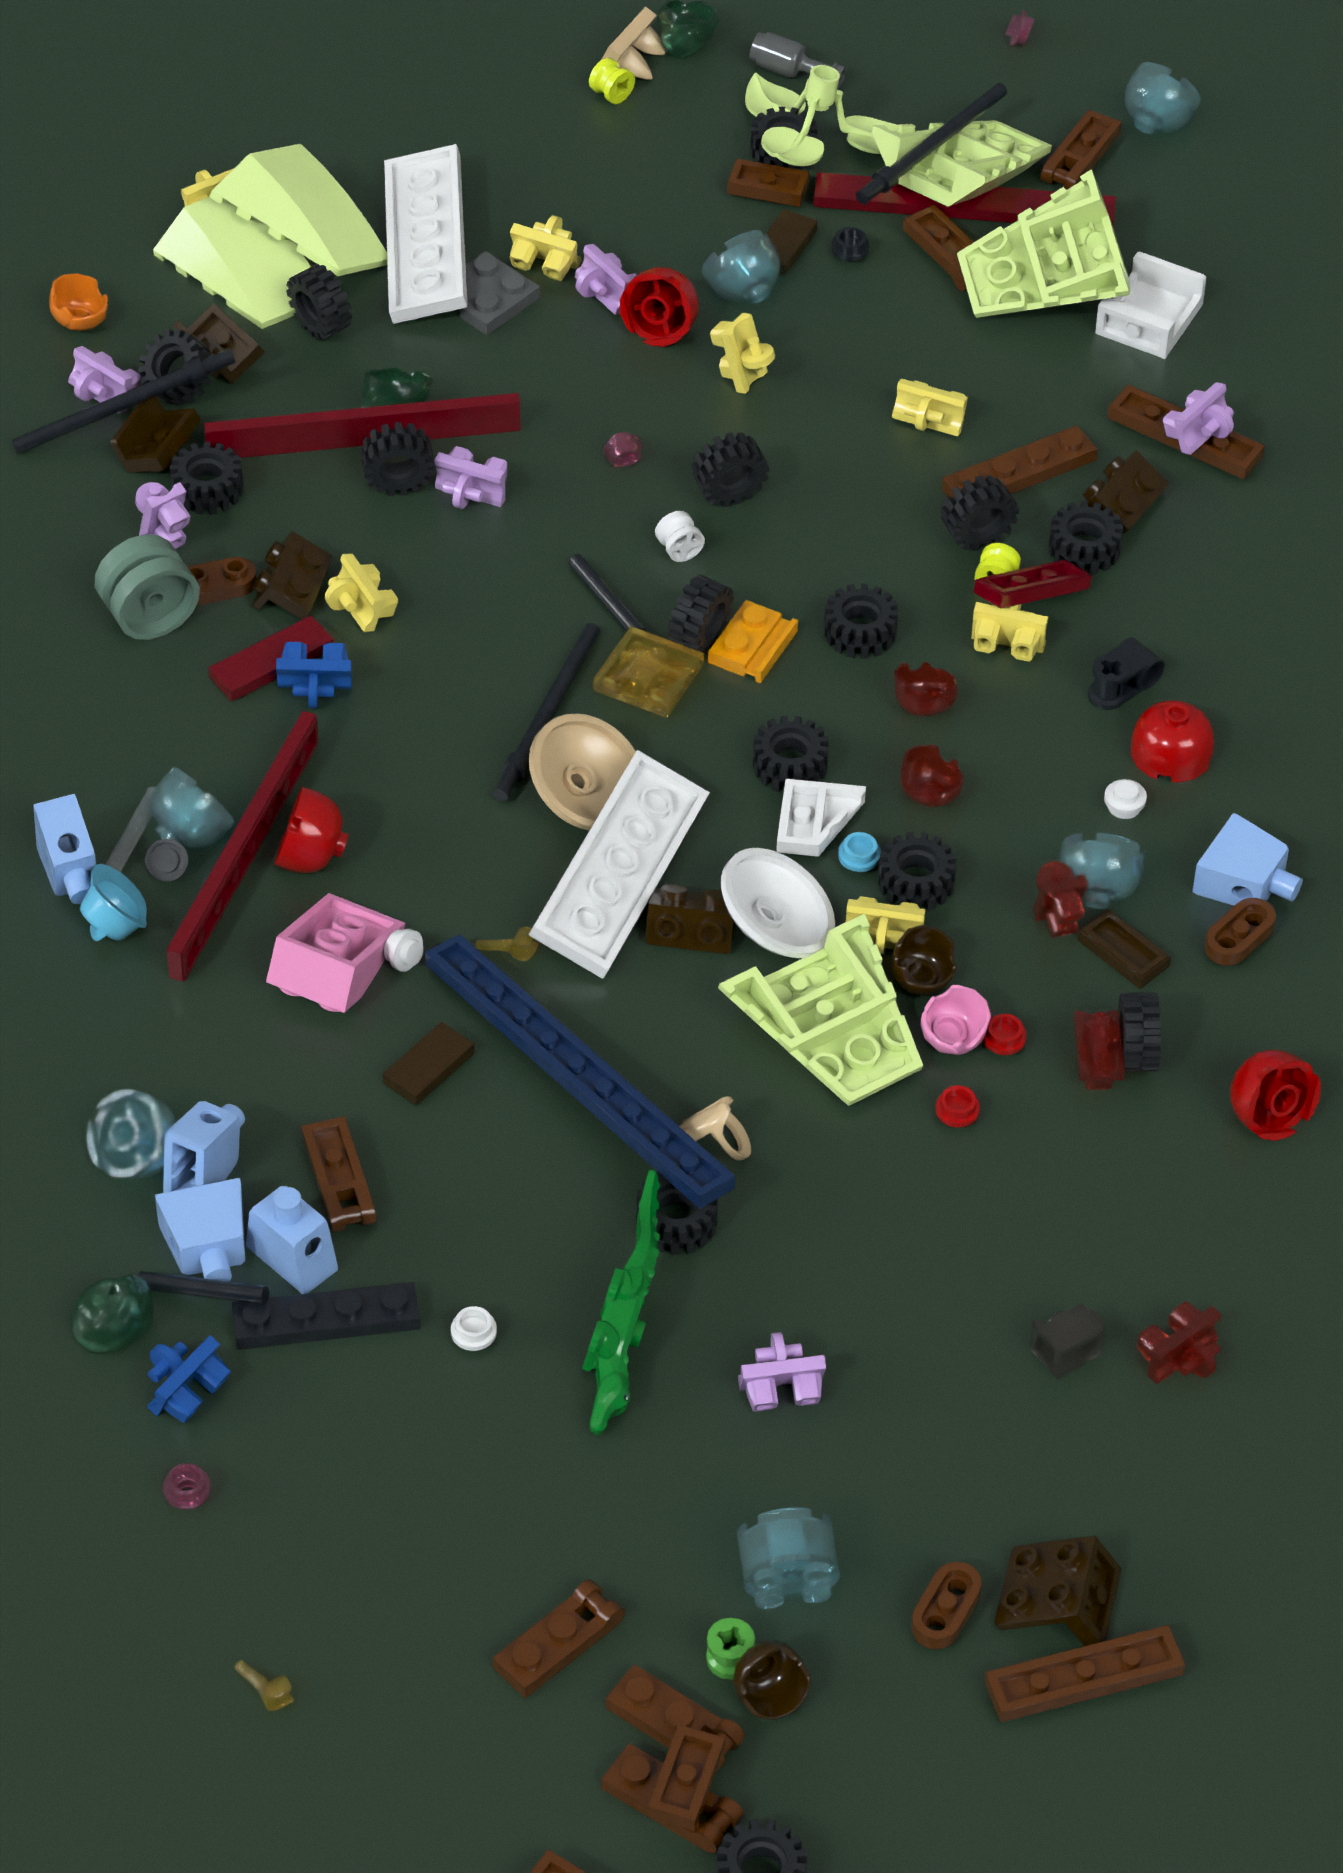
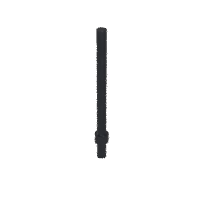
M997 83L890 167L884 166L873 174L872 181L856 192L858 202L865 205L878 194L887 193L899 183L900 177L1007 95V88L1002 83Z
M230 348L202 360L200 357L185 362L186 367L12 439L16 452L20 454L191 381L193 384H197L209 379L208 374L236 363V360Z
M586 624L515 752L510 753L501 769L503 774L493 791V796L497 800L507 801L517 782L524 780L530 769L529 753L532 742L537 733L553 719L601 631L596 624Z

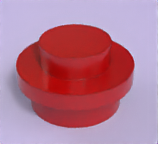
M998 1014L990 1019L983 1043L990 1051L996 1054H1015L1026 1043V1030L1016 1016Z
M961 1085L950 1086L943 1091L936 1101V1115L940 1121L948 1126L956 1128L966 1127L973 1124L979 1117L980 1103L974 1092L968 1087Z

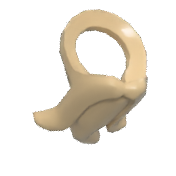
M729 1096L723 1097L696 1114L681 1120L682 1124L679 1127L695 1141L711 1133L723 1150L733 1159L745 1160L751 1154L749 1137L738 1119L730 1112V1105L733 1099ZM724 1125L733 1133L738 1144V1151L734 1150L723 1135Z

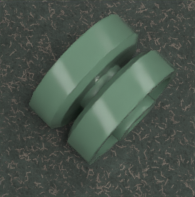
M143 534L125 540L114 547L102 559L95 573L94 588L108 610L111 611L123 632L134 639L151 640L167 635L180 627L190 617L199 601L200 586L186 564L182 562L170 541L159 535Z

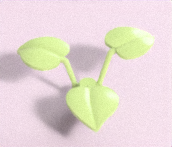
M817 65L811 68L809 79H807L805 89L801 95L785 87L768 82L757 73H754L746 89V107L756 117L761 112L767 115V109L773 108L775 112H779V107H785L787 112H790L792 107L797 108L800 115L805 111V100L808 101L809 109L800 133L788 127H773L766 130L762 136V148L770 156L776 157L790 165L809 166L817 163L822 158L824 152L823 142L809 137L807 134L815 110L826 111L834 102L840 130L848 133L847 141L850 145L862 151L881 154L872 134L873 125H885L893 132L898 131L899 125L860 115L845 118L842 105L843 92L837 90L840 74L836 69L826 65Z

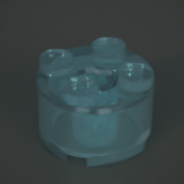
M782 1508L757 1515L758 1524L748 1530L746 1522L739 1527L737 1540L744 1588L747 1594L754 1597L756 1607L762 1609L776 1608L782 1605L784 1599L803 1597L805 1602L819 1603L831 1597L830 1588L837 1583L840 1573L832 1521L828 1515L822 1513L821 1520L812 1517V1511L809 1508Z

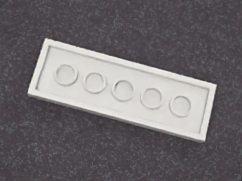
M457 144L384 160L389 314L393 324L466 308L467 287L461 157Z
M637 750L531 929L529 936L603 979L710 792Z

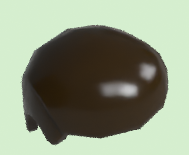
M919 925L907 929L896 943L892 953L891 967L896 982L900 983L901 988L913 994L929 996L944 991L953 979V974L957 969L953 955L955 947L953 940L936 927Z
M778 1640L762 1641L748 1648L735 1663L733 1685L737 1696L752 1715L761 1719L777 1720L792 1714L806 1700L811 1685V1675L791 1646Z

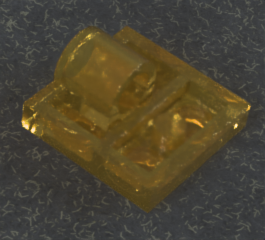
M630 626L594 677L593 690L667 718L704 665V653Z

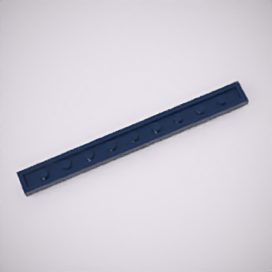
M458 934L425 952V965L699 1209L735 1189V1175L462 935Z

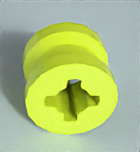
M604 58L598 62L589 77L590 88L596 93H604V97L613 104L623 102L631 94L635 84L633 72L626 68L620 69L618 62L612 58Z
M992 543L987 545L982 551L980 564L976 568L975 580L1019 570L1021 564L1019 553L1007 544Z

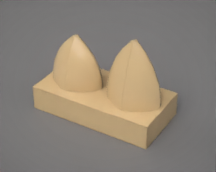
M645 6L608 47L602 59L612 58L618 62L620 69L626 68L630 70L636 78L652 80L651 70L637 50L651 55L665 54V48L660 36L651 27L657 15Z

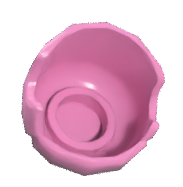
M952 985L944 993L930 998L924 1007L920 1026L924 1039L937 1051L946 1054L962 1055L973 1050L982 1042L991 1019V1013L987 1000L975 989L962 985Z

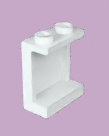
M1137 252L1133 258L1132 272L1128 277L1130 281V295L1114 297L1113 299H1102L1098 305L1095 334L1166 359L1203 305L1206 276L1143 252Z

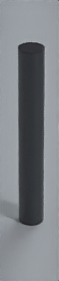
M581 554L573 555L569 560V566L633 640H641L647 632L645 627Z
M141 1271L137 1277V1287L141 1290L266 1304L269 1299V1288L264 1285Z

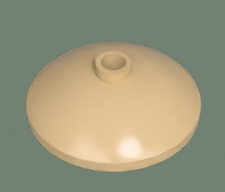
M565 714L552 719L537 733L530 748L529 768L534 786L545 804L567 823L590 831L636 751L630 742L607 722L586 714Z

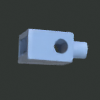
M74 793L33 804L36 846L54 894L58 896L68 894L73 904H81L91 886L92 869L96 865V859Z
M1233 813L1197 863L1193 893L1233 906L1246 898H1259L1267 901L1272 893L1292 902L1300 891L1303 879L1285 871L1289 852L1285 843L1243 817Z
M206 1101L198 1102L165 1133L163 1193L226 1180L239 1158L240 1127L245 1122V1116L237 1106L225 1104L220 1108Z
M240 1178L155 1194L158 1224L181 1273L192 1275L203 1272L204 1279L230 1281L232 1278L230 1267L241 1265L245 1262L244 1209Z
M280 1186L250 1210L246 1247L301 1294H308L338 1271L328 1223L322 1215L301 1199L299 1191L291 1187Z

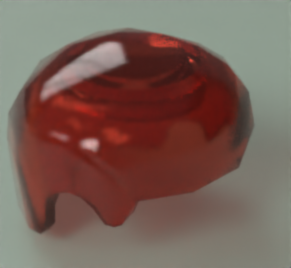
M903 662L894 671V687L897 702L909 714L932 716L949 709L957 698L958 687L956 678L947 670L933 668L928 662H924L917 670H910L909 665Z
M916 745L907 750L904 755L900 770V783L904 793L911 800L929 807H940L949 804L960 796L964 776L958 768L956 759L950 762L942 759L938 746Z

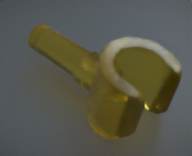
M521 927L513 939L476 940L475 948L477 950L510 952L517 960L527 961L534 955L539 943L533 942L534 938L529 936L532 928Z
M241 1660L235 1665V1671L247 1679L259 1691L261 1699L269 1711H276L294 1702L293 1697L289 1693L292 1690L291 1684L284 1675L268 1682L264 1676H261L244 1661Z

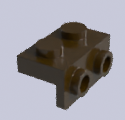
M215 303L188 329L178 320L172 325L176 329L188 332L207 345L210 349L209 353L212 355L230 348L236 363L217 370L211 375L216 379L221 374L231 384L265 352L257 342Z
M157 396L138 404L113 436L110 443L127 473L160 472L170 466L172 458L182 445L190 440L192 432L201 422V419L195 408L164 410Z
M1136 450L1125 460L1120 455L1116 457L1102 471L1107 476L1102 482L1099 478L1095 480L1082 493V496L1088 501V507H1093L1094 503L1097 502L1102 504V511L1109 507L1113 510V516L1118 514L1121 519L1120 524H1123L1124 534L1167 488L1169 483Z
M293 531L290 532L282 543L275 541L264 558V562L268 564V567L261 571L252 587V590L257 592L252 607L260 610L270 600L300 619H305L311 612L333 555Z
M675 884L655 888L648 905L646 943L729 954L732 948L735 922L727 910L722 890H707L704 893L688 892L686 887Z

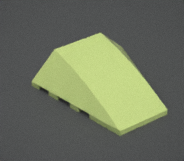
M997 120L972 121L900 177L898 184L949 207L975 198L1022 173L1049 154L1052 145ZM930 123L928 130L915 131L916 126L913 124H899L897 132L889 130L885 125H873L872 134L885 165L890 167L944 124Z
M302 144L248 154L211 191L209 196L211 199L219 204L223 203L226 199L238 207L236 214L247 221H251L255 217L270 227L268 234L279 241L291 239L298 244L297 252L320 266H326L327 270H331L336 276L388 265L387 251L368 221L329 171Z
M1092 169L1081 175L1082 181L1066 190L1062 187L1051 194V200L1034 211L1028 208L1017 215L1018 221L1005 229L1001 226L957 253L976 318L1130 295L1128 274L1111 219Z
M208 197L184 207L153 249L154 256L162 261L168 259L174 263L176 271L186 278L191 275L202 282L203 289L211 295L219 294L224 297L227 306L261 329L294 316L296 311L290 307L288 302L292 299L287 296L286 290L289 289L286 286L287 281L292 276L315 265L312 260L296 251L297 243L291 239L279 241L268 234L270 227L255 217L251 221L236 214L238 207L226 199L223 203L219 204Z
M865 913L829 930L824 948L809 957L802 958L765 977L762 976L755 966L720 983L718 986L719 990L848 1106L922 1070L923 1067L905 1016H901L896 1004L897 996L891 982H888L881 965L883 959L878 946L873 944L868 931L870 925Z

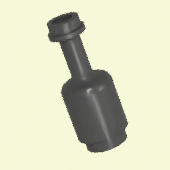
M759 32L752 43L749 59L755 61L757 67L787 78H795L801 71L810 74L811 68L817 65L830 66L808 58L804 44L772 32H767V34ZM835 62L830 67L836 69L840 74L837 87L839 88L844 81L846 67Z

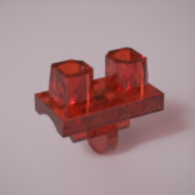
M1050 861L1039 869L1036 877V885L1040 892L1033 907V913L1036 921L1047 920L1051 937L1056 938L1077 932V920L1083 918L1085 913L1082 899L1088 884L1085 874L1077 875L1074 878L1073 872L1066 864L1059 861Z
M1110 1010L1105 1013L1096 1012L1094 1014L1074 1011L1073 1021L1079 1081H1085V1087L1089 1090H1109L1112 1088L1113 1081L1124 1080L1125 1074L1118 1010Z
M1185 1301L1169 1315L1168 1325L1176 1331L1175 1333L1168 1336L1157 1325H1151L1142 1331L1138 1337L1137 1349L1149 1361L1147 1376L1158 1384L1176 1370L1183 1376L1193 1372L1199 1377L1207 1378L1216 1370L1213 1356L1220 1352V1348L1216 1343L1218 1336L1215 1331V1323L1221 1320V1314L1212 1306L1202 1313Z

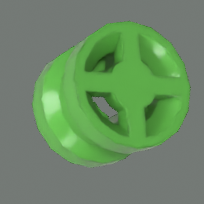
M730 1617L715 1622L708 1630L706 1661L713 1674L723 1679H733L735 1663L748 1648L755 1645L754 1631L749 1624L741 1619ZM732 1643L730 1647L724 1649L725 1644Z

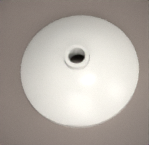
M764 848L744 849L736 853L725 865L721 875V890L725 905L737 926L753 942L772 953L791 958H806L824 948L828 931L835 928L834 912L823 888L806 869L789 857Z

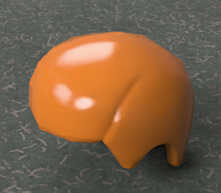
M75 273L64 274L53 281L49 296L50 312L59 324L69 330L85 331L94 329L104 322L106 318L108 296L107 294L101 295L95 278Z

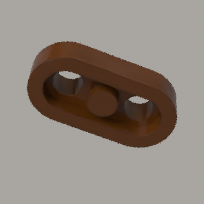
M231 557L188 566L200 586L197 605L248 595L253 591L252 587L257 579L255 565L250 560L242 557Z
M1246 898L1239 901L1207 931L1205 941L1206 955L1213 962L1225 966L1236 965L1242 962L1273 933L1276 920L1275 909L1270 903L1259 898Z
M950 1562L937 1570L913 1611L911 1629L918 1643L930 1649H943L956 1641L980 1599L982 1581L974 1567L963 1562ZM957 1589L962 1591L964 1594L954 1595L949 1591ZM936 1625L941 1627L943 1630L935 1631L929 1629L928 1627Z

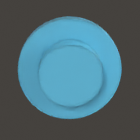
M855 832L848 835L839 846L838 858L845 868L855 872H865L878 865L881 849L875 838L870 834Z

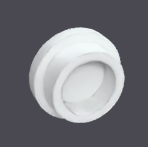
M1125 779L1109 784L1104 796L1110 813L1122 819L1137 816L1145 807L1147 799L1146 791L1139 783Z
M399 929L388 937L384 947V956L394 969L406 972L419 963L424 951L421 934L412 929Z
M471 1306L462 1309L451 1323V1337L454 1343L465 1350L478 1351L485 1349L494 1342L497 1335V1325L494 1318L487 1310L481 1307Z

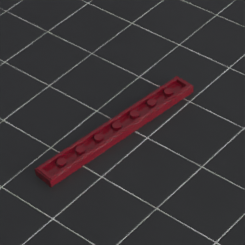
M817 172L814 207L913 215L935 205L948 218L1014 223L1019 220L1017 215L1028 208L1034 211L1050 201V195L1056 191L996 187L975 198L948 207L903 185L897 184L887 193H880L863 205L858 202L856 192L872 181V176ZM1102 195L1114 227L1116 196Z
M518 393L208 422L204 423L206 442H211V448H215L217 443L224 444V451L230 447L234 450L235 456L238 455L240 458L363 446L365 437L371 439V431L376 429L381 433V426L388 424L389 428L393 429L395 428V422H402V426L405 429L408 423L414 424L416 431L422 428L426 436L429 435L430 440L521 431L520 399Z
M306 711L301 712L166 951L169 978L181 982L187 979L319 744L316 714Z

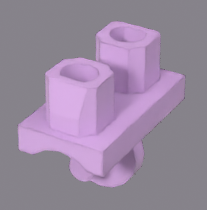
M594 244L585 245L583 250L584 261L575 273V278L577 279L576 290L583 297L595 296L614 315L620 314V297L622 292L625 291L627 284L636 274L627 275L621 270V261L614 253L604 254Z
M83 346L74 349L75 365L69 376L68 383L74 386L75 396L81 400L89 401L94 398L102 402L140 386V374L132 369L123 371L116 367L112 357L101 351L95 354ZM127 409L122 410V411L117 412V413H118V414L123 413V412L127 411Z
M1216 382L1205 392L1194 390L1187 396L1185 402L1186 409L1183 412L1171 410L1163 418L1166 436L1179 440L1181 453L1191 455L1211 436L1225 438L1232 432L1234 428L1232 420L1234 412L1225 402V393L1227 391L1225 384Z
M458 446L454 447L449 454L441 452L437 454L434 459L437 468L435 488L452 494L454 507L464 509L469 500L484 502L498 507L503 505L506 500L505 482L507 479V462L505 460L492 457L486 461L485 465L475 463L473 454L468 449Z
M153 482L139 487L135 496L137 509L143 513L139 536L143 534L159 535L170 541L175 549L185 544L186 535L182 529L189 524L191 516L184 507L187 491L180 482L175 484L170 492L163 485Z
M781 1332L772 1333L771 1347L755 1349L756 1362L763 1363L741 1365V1375H738L740 1391L746 1390L754 1412L777 1408L776 1386L792 1384L795 1405L817 1404L821 1399L822 1379L826 1371L824 1355L797 1358L803 1356L801 1343L785 1345Z

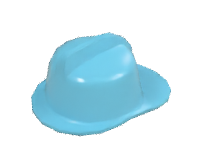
M104 864L95 865L91 874V886L80 907L82 915L91 924L90 933L92 939L99 941L106 936L112 940L121 941L137 928H145L147 925V907L140 891L126 876L113 867Z

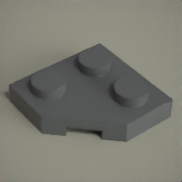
M486 251L465 265L467 307L459 309L460 318L485 335H489L540 299L539 285Z

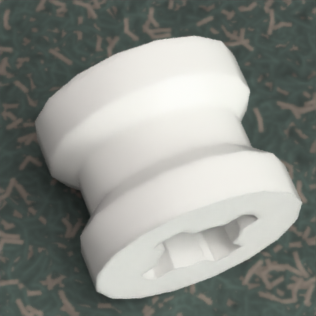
M675 511L669 513L656 526L655 535L662 545L666 546V552L676 562L692 559L702 550L705 544L703 534L698 528L694 527V522L687 512Z

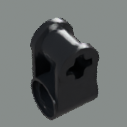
M1134 637L1125 639L1119 646L1094 661L1092 672L1095 681L1090 685L1088 691L1089 701L1094 706L1105 710L1120 707L1138 693L1151 688L1162 676L1165 662Z

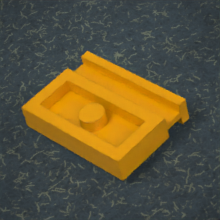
M745 600L708 651V663L743 677L749 674L755 677L756 682L761 683L798 632V620L794 618L791 621L783 619L782 613Z

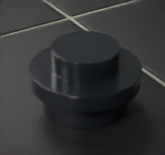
M845 227L840 229L833 238L831 249L837 258L847 262H854L863 259L868 254L869 241L861 229Z
M164 838L150 845L146 852L145 864L149 873L156 879L172 881L179 878L185 872L188 865V855L183 845L178 841Z

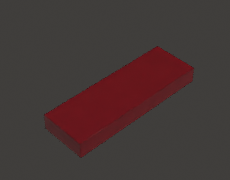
M1060 560L976 579L973 593L1001 609L1087 590L1090 588L1092 576L1072 563Z
M310 615L208 667L209 678L231 701H234L277 679L276 659L282 658L286 642H302L307 644V659H316L323 655V645L334 643V639Z

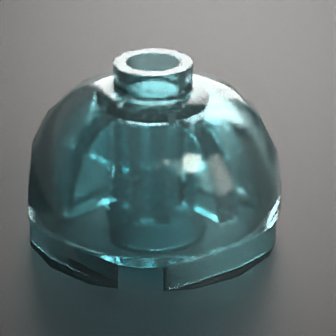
M1142 63L1133 72L1126 86L1124 104L1134 121V125L1140 131L1147 134H1152L1153 132L1157 134H1170L1184 127L1191 120L1201 99L1198 91L1186 78L1182 77L1180 82L1169 76L1172 69L1156 63Z
M760 230L744 232L724 243L728 250L719 257L713 252L705 261L702 267V274L720 298L732 303H758L763 301L770 295L771 288L777 281L780 272V257L776 247L766 233L763 235Z
M172 767L155 787L150 800L151 814L159 825L154 830L161 839L169 838L176 840L189 849H202L214 844L234 824L232 816L208 791L205 794L196 787L195 784L197 782L180 769Z
M1083 833L1071 835L1063 840L1059 857L1060 874L1066 888L1073 895L1084 900L1086 906L1096 909L1108 908L1110 903H1117L1131 896L1140 884L1145 869L1146 852L1139 853L1140 844L1108 833H1096L1095 841H1082Z
M133 1089L115 1091L101 1100L96 1107L101 1110L95 1122H89L87 1129V1148L93 1163L99 1169L105 1170L109 1175L125 1180L151 1178L163 1170L165 1133L176 1123L171 1109L154 1095Z

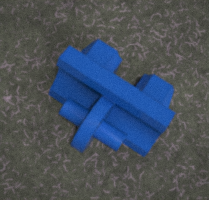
M286 642L282 658L276 659L277 687L293 688V696L308 697L309 709L318 708V697H334V689L352 690L351 660L347 658L346 647L343 643L323 645V659H307V644L302 642Z
M209 1335L184 1362L181 1358L188 1352V1349L182 1342H177L172 1349L164 1344H157L149 1354L154 1367L148 1372V1376L156 1383L164 1376L168 1379L155 1391V1398L148 1404L147 1408L157 1417L165 1409L170 1415L182 1423H186L203 1403V1400L188 1387L189 1383L196 1379L213 1394L227 1380L231 1373L228 1366L215 1354L220 1343Z

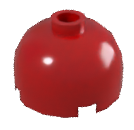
M657 266L640 272L627 284L625 291L622 292L620 297V314L626 328L632 334L636 332L640 337L647 338L642 342L651 346L664 347L678 342L692 328L699 312L698 295L693 283L684 274L669 267Z
M1166 700L1155 703L1141 714L1132 732L1131 757L1137 768L1154 779L1158 778V774L1171 777V782L1181 783L1196 779L1206 772L1214 753L1213 727L1204 712L1195 705L1180 700Z
M301 788L289 817V823L285 835L282 837L274 865L301 874L316 873L326 867L333 855L341 858L349 834L342 832L343 815L339 806L330 797L313 789Z
M1270 1049L1255 1053L1244 1061L1236 1071L1231 1083L1230 1099L1236 1117L1247 1128L1262 1139L1277 1141L1296 1133L1297 1131L1290 1127L1298 1124L1302 1118L1308 1121L1314 1114L1320 1100L1321 1081L1319 1076L1313 1072L1312 1066L1299 1056L1289 1051Z

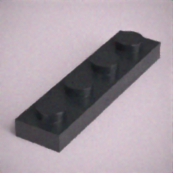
M415 1282L269 1298L266 1304L242 1301L232 1302L237 1350L420 1329Z

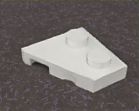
M786 779L776 852L819 857L865 803L866 786Z

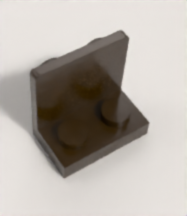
M1096 1536L1015 1546L1011 1550L994 1623L1000 1630L1066 1623L1068 1628L1084 1646L1106 1641L1122 1568Z

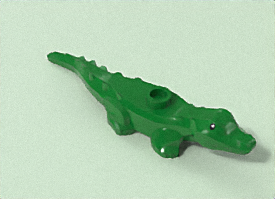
M649 1170L640 1199L635 1250L624 1269L615 1268L600 1313V1318L602 1319L597 1321L582 1370L585 1371L596 1370L597 1393L589 1429L597 1436L604 1433L607 1422L612 1416L624 1413L630 1400L629 1373L627 1371L629 1357L627 1350L628 1346L635 1348L639 1346L646 1322L639 1320L638 1316L645 1304L644 1298L649 1292L648 1287L652 1283V1277L655 1274L656 1258L659 1255L658 1240L660 1234L656 1229L658 1223L656 1210L659 1208L657 1190L660 1188V1183L658 1182L655 1170Z

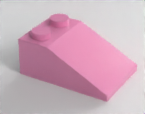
M328 893L276 937L266 982L279 987L287 995L302 996L315 1001L325 1010L345 1013L361 999L386 960L384 947L388 937L396 930H404L406 923Z

